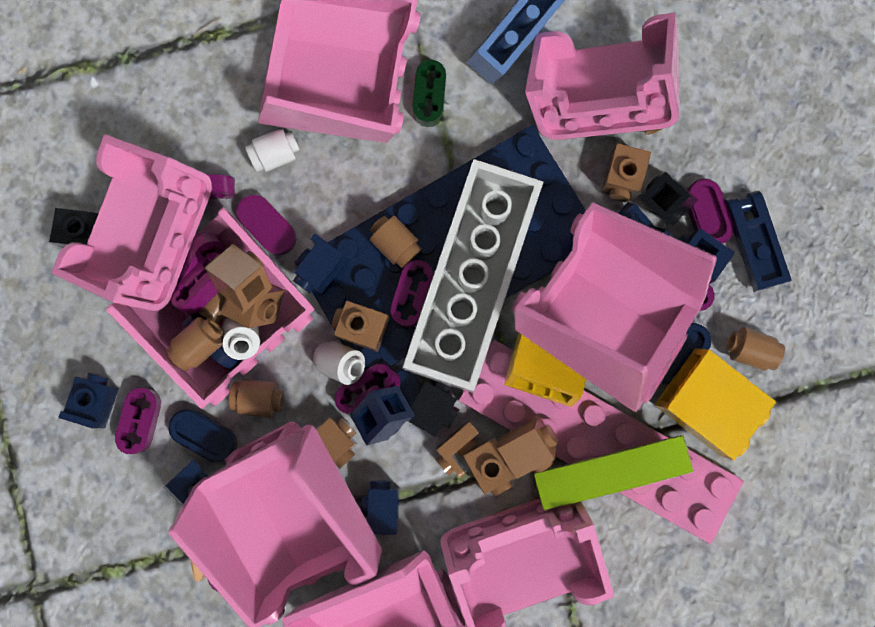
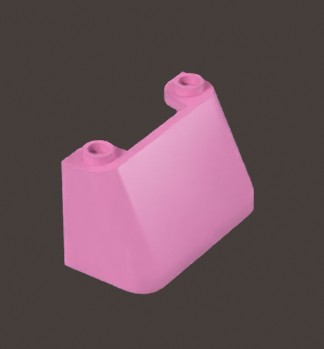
M676 12L656 15L646 20L642 26L641 41L575 50L571 37L566 33L560 31L538 33L535 36L525 93L539 132L546 138L562 140L664 129L674 125L679 118L680 104L678 23Z
M104 134L97 152L96 162L99 170L105 175L111 176L112 180L87 245L72 242L62 248L51 274L113 303L158 311L164 308L172 297L210 198L212 182L205 173L172 158Z
M539 498L455 527L447 531L441 538L440 544L448 575L467 627H506L503 615L572 592L577 602L586 605H597L602 601L614 598L595 526L582 502L543 510L542 502Z

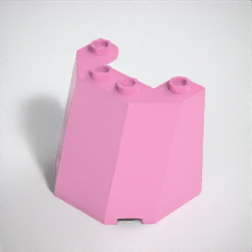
M281 0L262 92L258 123L387 143L395 133L399 134L404 114L398 112L401 90L396 89L398 77L402 78L406 67L407 59L402 56L404 43L409 37L410 32L416 33L419 26L421 13L416 11L418 0Z
M592 202L584 214L579 213L574 219L570 233L574 235L572 251L564 262L559 261L556 264L546 287L541 286L538 290L531 288L527 293L521 292L516 298L512 308L513 313H515V330L617 401L637 412L643 402L647 403L650 401L683 347L688 336L686 334L687 330L705 301L716 257Z
M224 207L217 212L219 215L197 234L205 231L213 232L219 237L225 249L234 244L245 253L248 251L253 252L263 263L270 284L284 290L276 323L258 326L260 346L254 356L242 360L233 369L222 366L209 356L197 368L191 367L188 371H183L167 355V349L171 346V340L184 330L182 321L188 315L172 304V297L168 304L158 311H150L118 303H111L106 308L107 312L201 409L208 403H211L213 406L220 403L230 393L227 386L233 376L238 372L242 376L248 373L259 362L255 358L265 348L271 352L285 339L282 335L284 331L288 332L294 329L298 333L313 320L310 313L315 310L313 305ZM223 319V321L219 325L221 329L225 319Z
M292 421L238 448L224 459L227 463L224 468L208 477L202 478L193 487L168 530L169 535L248 627H261L265 624L271 625L277 622L285 612L284 607L292 590L303 585H311L319 578L334 571L340 572L345 569L344 577L350 584H364L377 575L382 554L379 542L313 425L309 424L300 428L296 422Z
M425 550L378 570L377 575L364 584L349 583L296 607L281 618L284 627H467L449 575L443 569L438 571L434 569L431 556Z

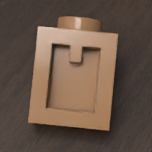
M469 421L436 448L440 456L435 460L448 476L455 472L461 478L465 474L452 456L456 452L463 456L477 444L474 437L479 432Z

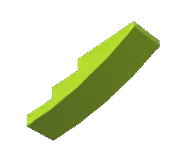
M684 435L547 469L540 473H534L543 510L656 483L692 473L694 470Z

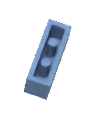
M517 0L467 60V63L492 85L507 72L565 0Z

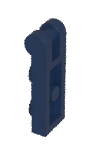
M758 190L747 193L746 198L739 200L736 197L726 199L725 202L734 227L733 232L753 292L792 281L763 194ZM750 211L753 213L754 219L746 221L743 212Z

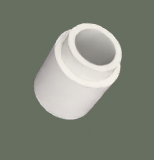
M283 127L252 140V144L245 146L256 172L263 169L268 172L296 160L294 153L300 150L292 131L285 133Z
M226 318L222 326V343L225 353L237 360H245L254 356L260 346L259 328H247Z
M336 341L320 344L313 355L314 365L321 374L345 385H351L358 381L365 369V358L360 351Z

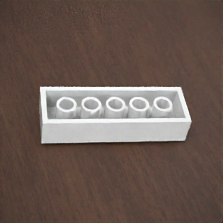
M473 159L403 365L404 370L471 393L474 392L543 181Z

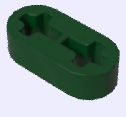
M425 60L420 63L415 74L413 115L416 122L424 127L437 125L442 120L444 111L446 70L436 60ZM429 71H434L437 77L434 79L433 89H427V79L425 77L428 76ZM426 98H432V108L437 110L432 111L430 117L424 116L423 110H419L425 108Z

